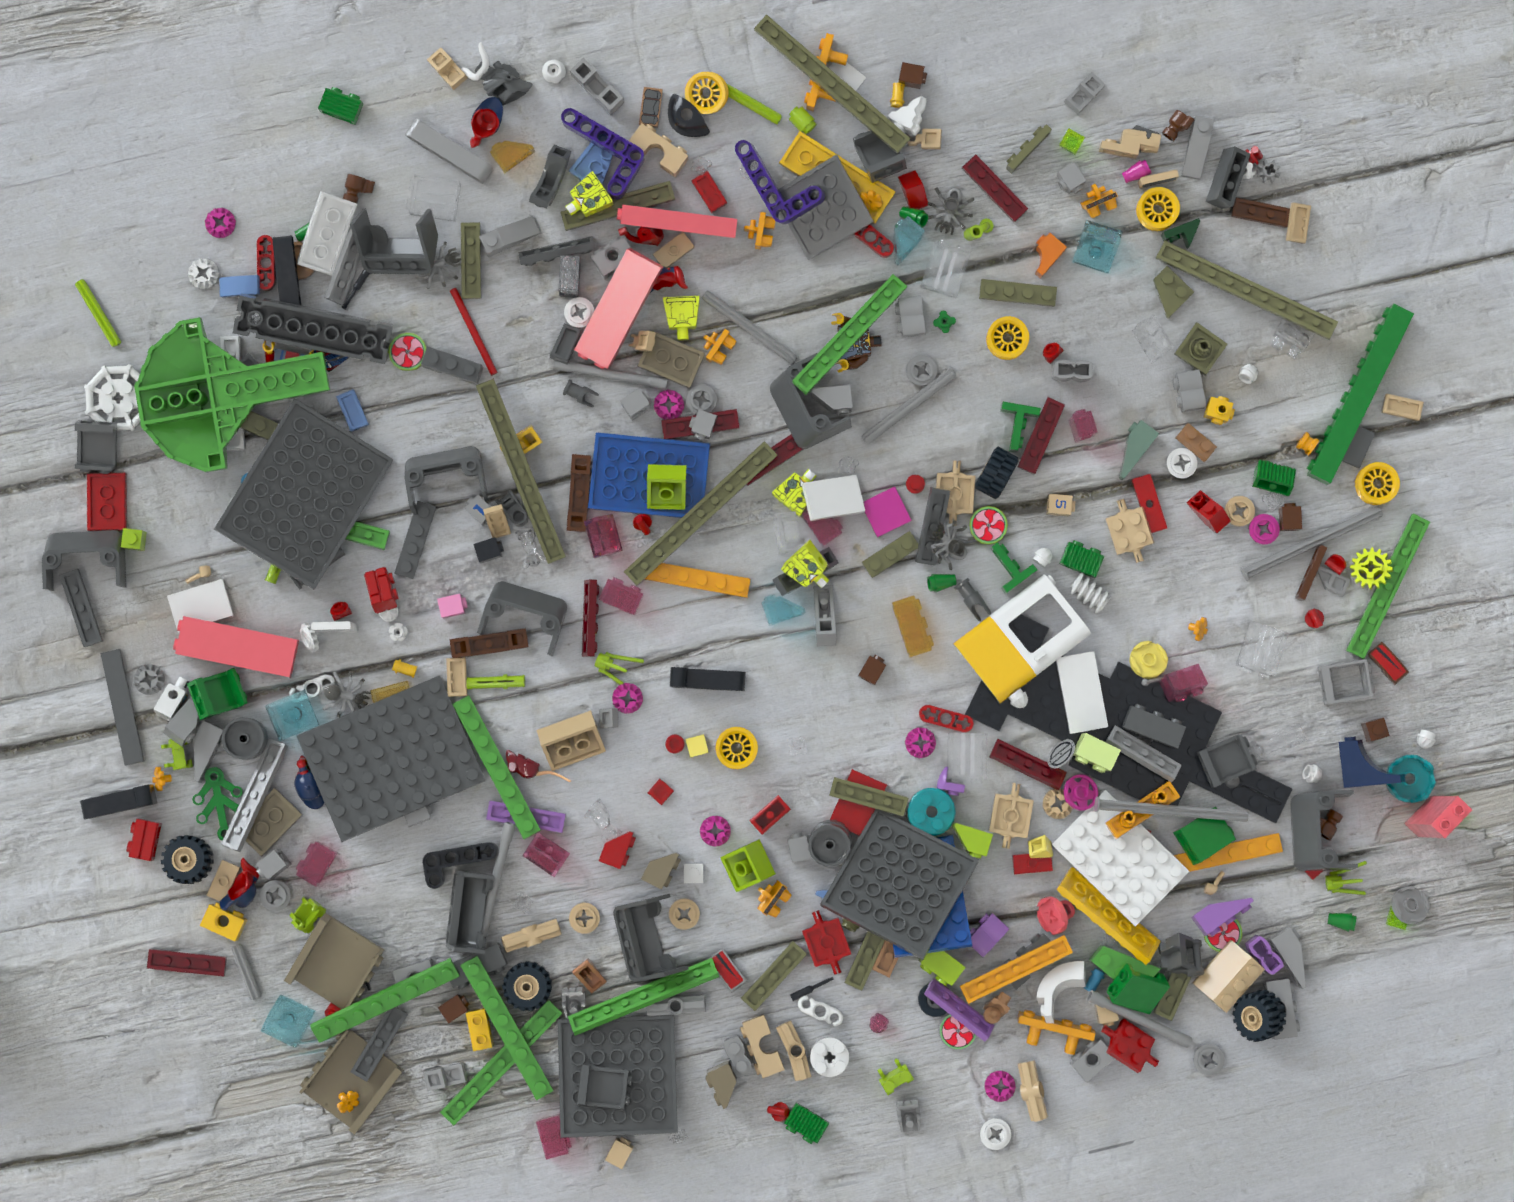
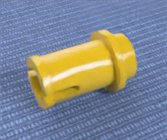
M893 83L892 99H890L891 107L900 108L905 103L903 100L905 84Z
M395 659L392 671H395L396 674L399 672L414 678L418 666L402 662V659Z

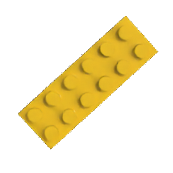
M799 131L779 164L797 176H801L837 154ZM838 155L859 195L862 192L868 194L869 190H873L876 194L881 195L882 207H877L875 211H872L871 208L868 210L875 221L873 224H876L896 191L880 181L872 183L866 172Z
M1071 867L1056 890L1074 904L1078 910L1086 914L1092 922L1099 925L1108 935L1118 941L1123 948L1130 951L1136 959L1147 965L1161 941L1140 923L1134 926L1081 873Z

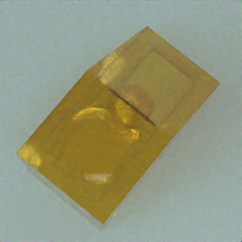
M504 141L493 145L490 154L505 174L532 155L535 150L530 144Z

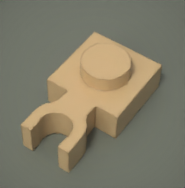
M922 129V134H917L915 141L908 142L909 146L921 144L922 149H941L942 130Z
M639 331L638 335L631 334L634 342L629 344V347L635 348L638 351H652L656 333L652 331Z

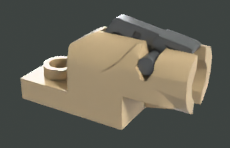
M1136 125L1133 129H1124L1122 131L1119 144L1113 139L1102 140L1099 152L1136 159L1139 150H1141V153H1157L1161 135L1158 132Z

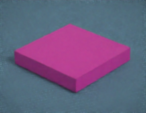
M895 486L863 501L865 514L877 538L912 521Z

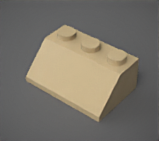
M591 710L537 730L541 747L552 771L606 752Z
M1230 940L1204 969V974L1198 976L1192 983L1213 1003L1227 1013L1265 969Z

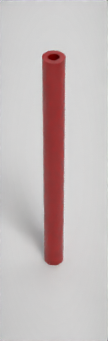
M457 288L451 289L450 293L490 375L497 374L494 363Z

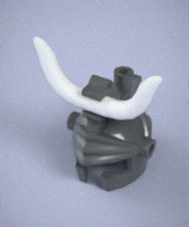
M481 42L479 43V52L482 62L475 69L477 73L474 74L468 68H461L469 79L473 81L484 80L483 85L487 95L500 99L503 106L524 96L533 85L531 82L522 80L516 69L510 65L501 64L500 61H496L493 64L494 68L490 67L489 57Z

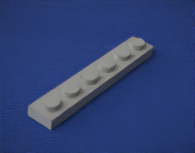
M269 738L221 845L241 852L288 749L286 744Z

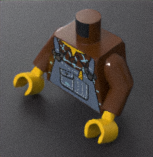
M834 313L832 316H836L837 321H833L831 324L838 325L837 331L839 332L851 317L843 316L842 313ZM868 329L836 363L842 367L837 370L838 373L845 370L858 369L866 363L871 356V347L882 346L881 335L870 336Z

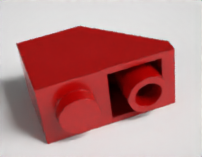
M1201 490L1186 502L1204 524L1215 533L1220 532L1231 522L1223 507Z
M629 831L606 842L599 862L621 869L622 866L626 867L629 855H626L628 848H633L636 837H633L634 832Z

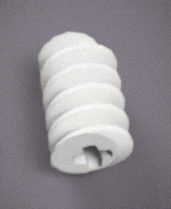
M1081 572L1070 586L1072 588L1071 595L1077 592L1078 600L1084 597L1083 604L1090 602V609L1096 606L1095 613L1097 614L1105 607L1111 597L1107 598V591L1101 594V586L1095 589V582L1089 584V577L1082 580L1084 573Z

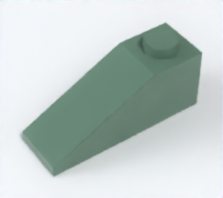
M1142 420L1138 423L1134 421L1128 429L1130 434L1126 440L1119 476L1120 480L1125 479L1159 435L1157 431Z

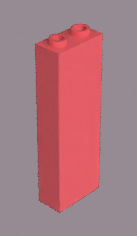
M622 205V208L617 210V220H620V224L735 238L737 219L630 205Z
M632 248L626 250L574 349L578 352L577 355L585 360H588V358L595 362L594 365L601 369L611 367L664 266Z
M183 616V620H179L177 631H180L179 638L175 639L173 650H176L175 654L291 678L299 640Z
M1430 796L1404 824L1418 837L1445 839L1472 809L1459 796Z

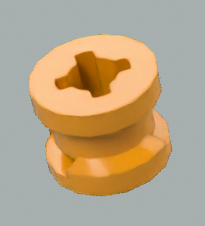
M1305 432L1297 443L1296 448L1304 450L1305 454L1309 456L1318 444L1319 439H1314L1308 432Z

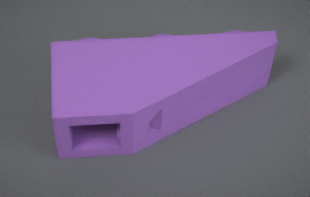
M1247 898L1209 904L1191 918L1204 936L1208 934L1213 936L1221 930L1219 928L1220 925L1223 923L1228 925L1237 919L1234 915L1241 911L1244 914L1251 909L1252 906L1250 904L1254 900Z

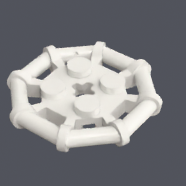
M130 364L127 366L109 367L104 365L93 379L84 386L86 394L85 414L89 415L94 421L114 422V418H125L126 423H117V431H134L135 427L140 423V417L138 413L133 419L130 418L131 412L138 406L135 388L128 380L132 377L138 381L140 374ZM124 373L123 379H112L111 374ZM106 377L107 382L102 385V388H96L99 382ZM93 392L99 394V405L94 406ZM118 393L124 397L123 400H120L119 404L114 400ZM103 410L107 415H109L107 421L104 420L97 412Z

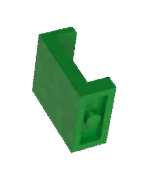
M235 668L209 677L197 678L187 684L200 720L238 709L248 703L247 695L240 683V676Z
M1196 818L1173 832L1193 865L1203 862L1236 840L1234 831L1227 825L1225 820Z
M1126 963L1114 981L1109 985L1107 993L1113 1004L1150 1015L1170 988V985L1163 973L1158 972L1154 977L1134 971L1131 964Z

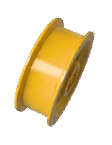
M699 72L693 75L686 84L685 99L693 104L700 114L716 113L725 106L728 100L729 90L727 83L717 73ZM706 87L711 92L709 98L703 96V90Z
M1154 187L1147 190L1141 196L1136 206L1139 222L1145 228L1152 231H1162L1169 228L1175 222L1180 212L1177 196L1171 190L1164 187ZM1153 206H1161L1163 212L1156 213L1153 209Z
M1012 316L1001 317L992 323L987 332V347L999 359H1015L1027 348L1029 331L1020 319ZM1010 334L1013 341L1010 343L1005 342L1003 335Z
M1374 462L1363 467L1355 479L1357 495L1361 500L1370 505H1382L1391 501L1397 495L1400 488L1398 473L1392 466L1383 462ZM1374 479L1380 480V489L1373 485Z
M731 727L719 735L715 750L718 759L723 765L731 769H742L749 766L756 758L758 744L756 738L749 730L742 727ZM733 734L734 741H732L728 736ZM735 734H740L738 740H736ZM744 735L746 738L741 742V737ZM727 739L730 744L724 743V740ZM747 740H749L750 744L744 745V743ZM736 742L742 745V751L738 754L731 751L732 744ZM723 745L729 747L728 749H723V750H722V746H723ZM751 746V751L744 749ZM730 751L729 754L724 756L723 752ZM743 752L750 754L748 758L743 754ZM732 754V760L729 761L727 758ZM740 755H742V757L745 759L742 762L740 760ZM735 756H737L738 762H734Z

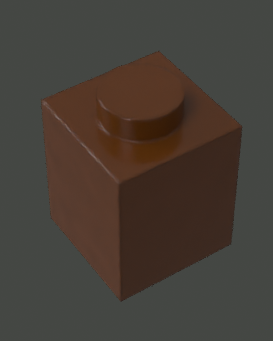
M902 62L898 83L905 84L906 87L920 89L921 84L926 82L927 73L924 72L925 66Z
M1285 503L1284 507L1279 508L1280 531H1299L1302 529L1301 506H1296V503Z
M874 655V657L869 656L858 677L875 685L886 667V664L883 663L885 660L877 655Z
M1384 718L1361 723L1366 742L1390 736Z
M458 993L439 1006L438 1009L449 1024L467 1012L470 1003L464 995L460 996Z

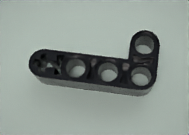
M671 667L670 687L745 691L746 672L688 669L683 667Z
M148 784L81 800L80 804L83 818L86 820L157 804L154 784Z
M487 842L427 853L422 861L427 886L437 889L444 884L443 868L494 859L498 854V846L495 843ZM488 845L491 849L494 848L491 856L487 853L481 854L482 858L479 859L480 852L477 847L480 846V851L486 850ZM468 849H473L475 852V857L472 860L467 859L465 856V852ZM449 852H453L456 855L454 863H449L446 859ZM430 855L435 856L437 859L435 866H430L427 862ZM434 874L440 877L438 885H433L430 881L431 876Z

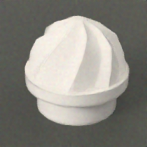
M1247 364L1239 370L1238 376L1242 382L1251 384L1256 381L1258 371L1254 365Z
M1041 548L1035 551L1034 561L1044 568L1047 564L1050 565L1052 559L1050 549Z
M398 608L381 612L379 615L384 621L391 622L397 618L399 611Z
M1021 688L1008 697L1011 701L1010 704L1017 708H1023L1028 703L1027 694Z
M1421 729L1420 734H1417L1418 745L1423 749L1430 748L1436 742V734Z
M1314 764L1307 765L1302 774L1303 779L1308 783H1318L1323 775L1322 770Z

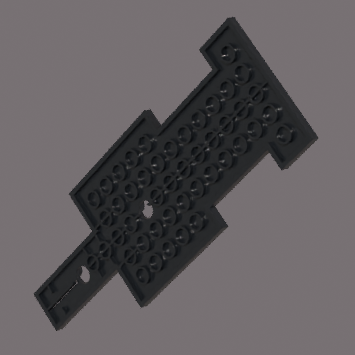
M1022 614L1009 623V628L1030 653L1035 652L1042 646L1041 644L1049 630L1048 627ZM1056 661L1021 687V690L1026 692L1028 697V703L1025 707L1017 708L1011 705L1009 698L999 703L981 680L964 714L997 731H1000L1007 715L1061 741L1070 739L1076 746L1083 733L1106 742L1115 725L1119 728L1122 727L1129 706L1135 707V704L1146 707V711L1153 714V711L1164 714V718L1171 721V718L1180 720L1182 725L1186 727L1178 749L1154 740L1149 745L1181 764L1176 778L1171 783L1180 795V798L1170 805L1178 806L1188 783L1191 782L1273 823H1277L1292 791V788L1257 771H1251L1239 776V785L1236 788H1229L1226 786V783L1211 788L1196 752L1207 748L1206 745L1222 712L1160 681L1143 686L1141 682L1146 678L1138 676L1131 667L1117 662L1110 678L1098 673L1108 723L1106 728L1073 734L1069 733ZM1121 728L1138 739V734ZM1121 752L1112 770L1105 771V773L1092 769L1093 765L1090 763L1084 765L1074 760L1075 756H1072L1068 766L1138 800H1141L1168 782L1165 778Z

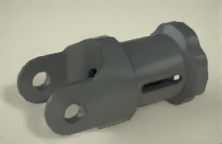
M571 379L568 380L563 391V395L567 394L577 399V402L588 407H594V405L585 401V394L591 393L599 396L597 392L586 386L581 387L573 383Z

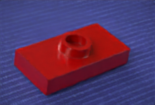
M708 170L691 180L711 213L727 204L726 199Z
M1029 854L1012 855L1014 875L1053 871L1051 857L1030 858Z

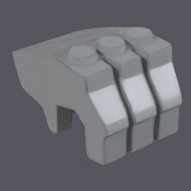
M585 987L562 988V1009L564 1010L565 1019H568V1016L585 1009Z
M919 1100L896 1101L901 1132L919 1131L921 1120Z

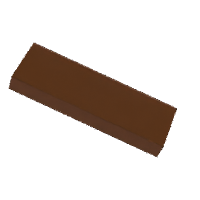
M1236 197L1231 217L1287 228L1290 208Z
M1323 545L1316 547L1295 599L1299 601L1306 599L1328 547Z

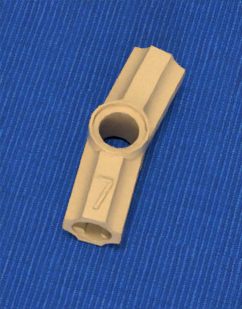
M556 918L538 925L534 924L520 929L521 931L504 935L501 939L507 953L561 935V930Z
M790 1020L776 1027L788 1052L795 1081L812 1077L804 1045L792 1021ZM795 1045L800 1046L802 1049L801 1053L797 1056L791 1053V1048Z
M1035 1060L1019 1063L1018 1069L1022 1083L1020 1085V1093L1023 1101H1026L1030 1120L1037 1122L1046 1119L1048 1115L1043 1099L1044 1088L1038 1078Z

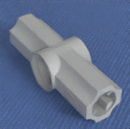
M705 995L669 997L647 1006V1016L706 1012ZM674 1000L681 1003V1009L678 1011L671 1008V1003Z

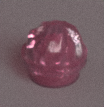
M876 1013L875 1016L870 1018L869 1027L874 1033H882L888 1028L889 1020L882 1014Z

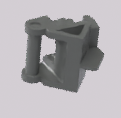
M1177 933L1167 938L1166 943H1160L1158 947L1159 954L1161 955L1160 973L1165 974V971L1168 970V972L1176 974L1184 973L1188 977L1203 975L1204 969L1202 968L1200 951L1202 941L1182 933ZM1186 949H1193L1194 965L1187 963Z

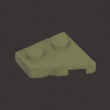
M1168 266L1153 279L1167 319L1194 293Z

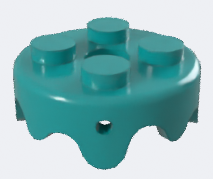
M1418 755L1400 756L1391 762L1387 768V772L1405 774V776L1411 773L1414 776L1412 784H1407L1406 782L1386 784L1391 795L1399 801L1406 803L1423 801L1429 797L1435 787L1436 781L1433 765Z
M937 788L919 790L910 799L907 807L909 823L932 836L940 835L952 826L956 815L952 798L946 792ZM929 806H934L937 809L935 817L927 816L926 810Z

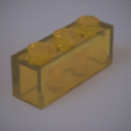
M913 595L892 602V608L908 657L911 658L932 651L931 647L934 646L931 635L927 636L925 628H928L925 617L921 618L919 610L922 607L919 598L915 599Z

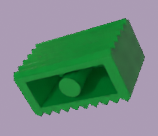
M336 87L331 89L325 88L318 110L325 115L356 125L363 107L360 97L352 93L349 96L342 94L343 91Z
M1261 459L1254 470L1252 487L1290 496L1294 487L1296 469L1284 465L1281 466L1280 464L1277 465L1276 463L1273 464L1270 461H1262Z
M1075 540L1068 542L1059 564L1079 573L1082 572L1089 577L1096 578L1104 559L1101 551L1092 547L1090 550L1083 548L1084 544Z
M795 1102L784 1124L787 1125L786 1129L794 1134L796 1132L802 1134V1139L806 1142L818 1144L829 1122Z

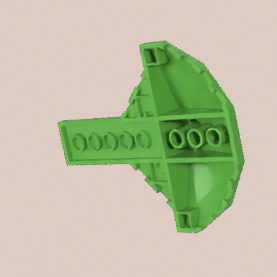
M200 317L179 321L175 324L174 328L165 333L155 345L148 349L147 358L141 367L138 381L134 385L141 428L153 439L155 444L160 447L168 458L204 472L228 469L226 447L255 405L330 391L323 352L246 366L207 339L203 321Z

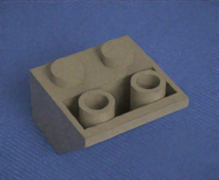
M676 852L650 861L641 880L661 890L664 886L668 887L672 879L670 873L672 869H677L681 861L678 858L680 854Z
M729 1060L708 1069V1075L705 1078L709 1087H713L716 1092L713 1096L717 1105H722L723 1109L727 1108L737 1082V1077L732 1070Z

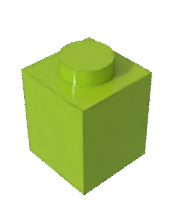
M123 528L121 548L145 551L147 532Z

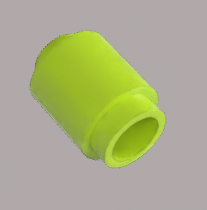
M796 106L789 113L791 116L789 121L806 135L817 125L814 122L815 119L803 107L798 108Z

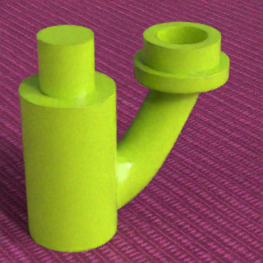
M987 218L981 220L979 225L971 226L964 231V238L968 241H973L980 238L983 232H991L994 227L993 222Z

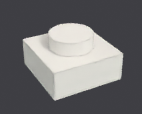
M684 864V883H703V864Z

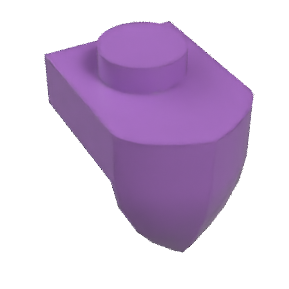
M945 767L939 776L937 789L948 790L947 794L959 796V792L964 793L965 785L946 782L948 767Z

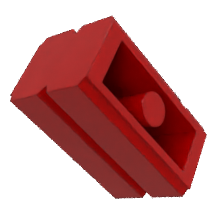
M386 567L366 572L364 577L374 612L378 614L397 608L396 600L399 599L396 588L393 589L392 584H395L392 572L388 573Z
M777 795L749 821L763 835L791 809Z
M136 819V822H132L130 833H133L132 841L128 842L126 849L129 852L128 857L154 861L162 823L145 819Z

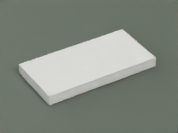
M320 191L296 264L332 276L357 204Z
M1094 651L1060 657L1056 660L1069 733L1073 734L1108 727Z

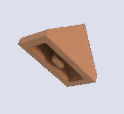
M589 958L572 971L591 994L607 982Z

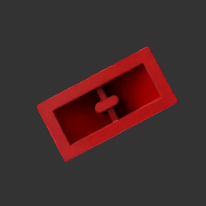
M916 170L897 177L909 208L921 209L929 206L923 182Z

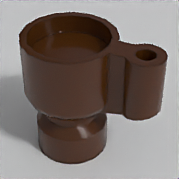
M1176 110L1169 119V127H1166L1162 134L1174 142L1178 137V132L1188 130L1194 122V118Z
M348 174L345 182L347 192L344 193L343 199L357 204L359 199L358 193H372L375 182Z
M1329 809L1326 819L1320 818L1321 837L1329 841L1332 840L1337 832L1336 824L1340 823L1343 818L1340 813L1333 809Z

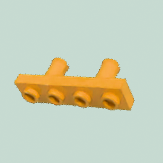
M826 33V37L821 38L819 49L822 50L821 55L816 57L825 65L830 61L846 66L848 54L833 51L831 46L834 35ZM810 79L809 85L812 88L810 93H806L804 103L807 104L806 110L814 112L816 101L819 97L836 102Z
M1168 781L1139 800L1138 803L1170 805L1179 799L1180 795L1171 782ZM1132 811L1121 812L1108 820L1105 825L1114 838L1117 839L1154 814L1133 813Z
M1030 1010L1019 1011L1017 1017L1018 1023L1030 1026L1026 1043L1037 1046L1042 1029L1066 1034L1068 1037L1064 1052L1075 1055L1079 1039L1083 1038L1094 1041L1096 1034L1092 1026L1083 1023L1080 1026L1075 1025L1067 1019H1062V1021L1054 1019V1023H1046L1044 1016L1035 1015V1012Z

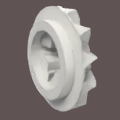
M200 258L193 261L192 265L188 268L189 280L197 288H210L218 280V268L209 259ZM198 268L202 270L208 269L206 272L208 279L203 276L199 277L200 272Z
M582 297L571 299L564 309L566 321L571 326L578 328L587 326L594 313L592 303ZM575 306L580 310H585L583 312V320L579 316H574L576 314Z
M1178 448L1169 454L1167 468L1170 474L1176 478H1187L1195 472L1197 458L1189 449ZM1180 457L1183 461H1189V463L1184 465V469H1181V466H1174V464L1179 462Z
M308 622L301 624L300 635L304 646L310 652H316L319 649V642L315 631L311 630V625Z
M993 1118L986 1121L981 1127L980 1138L987 1148L999 1150L1009 1143L1011 1130L1005 1121ZM991 1127L996 1131L1002 1129L999 1133L1000 1141L995 1137L990 1138L992 1135Z

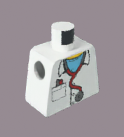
M179 677L175 685H167L153 709L157 716L167 721H170L189 697L185 691L189 681Z

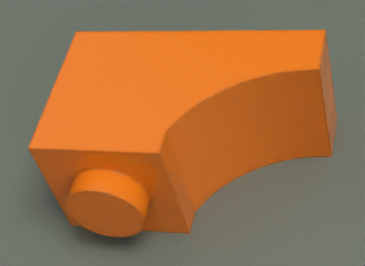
M1050 232L1047 236L1043 234L1036 242L1038 244L1036 251L1040 256V265L1035 275L1040 279L1067 248Z

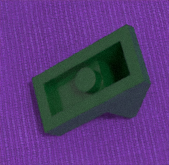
M1198 218L1164 231L1161 234L1163 242L1169 240L1172 243L1181 239L1180 236H1182L1188 249L1200 224V219Z

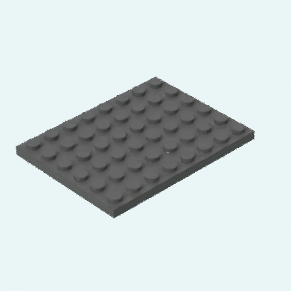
M294 398L214 527V530L315 590L393 459Z
M440 675L297 735V739L341 842L485 781Z

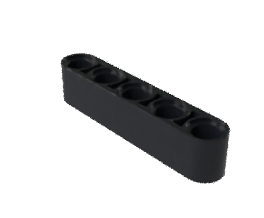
M293 236L273 237L279 300L301 305Z

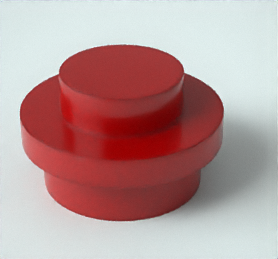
M911 475L906 481L907 490L913 494L922 492L925 487V481L920 475Z
M673 734L666 739L665 746L669 752L676 754L683 750L685 742L680 735Z

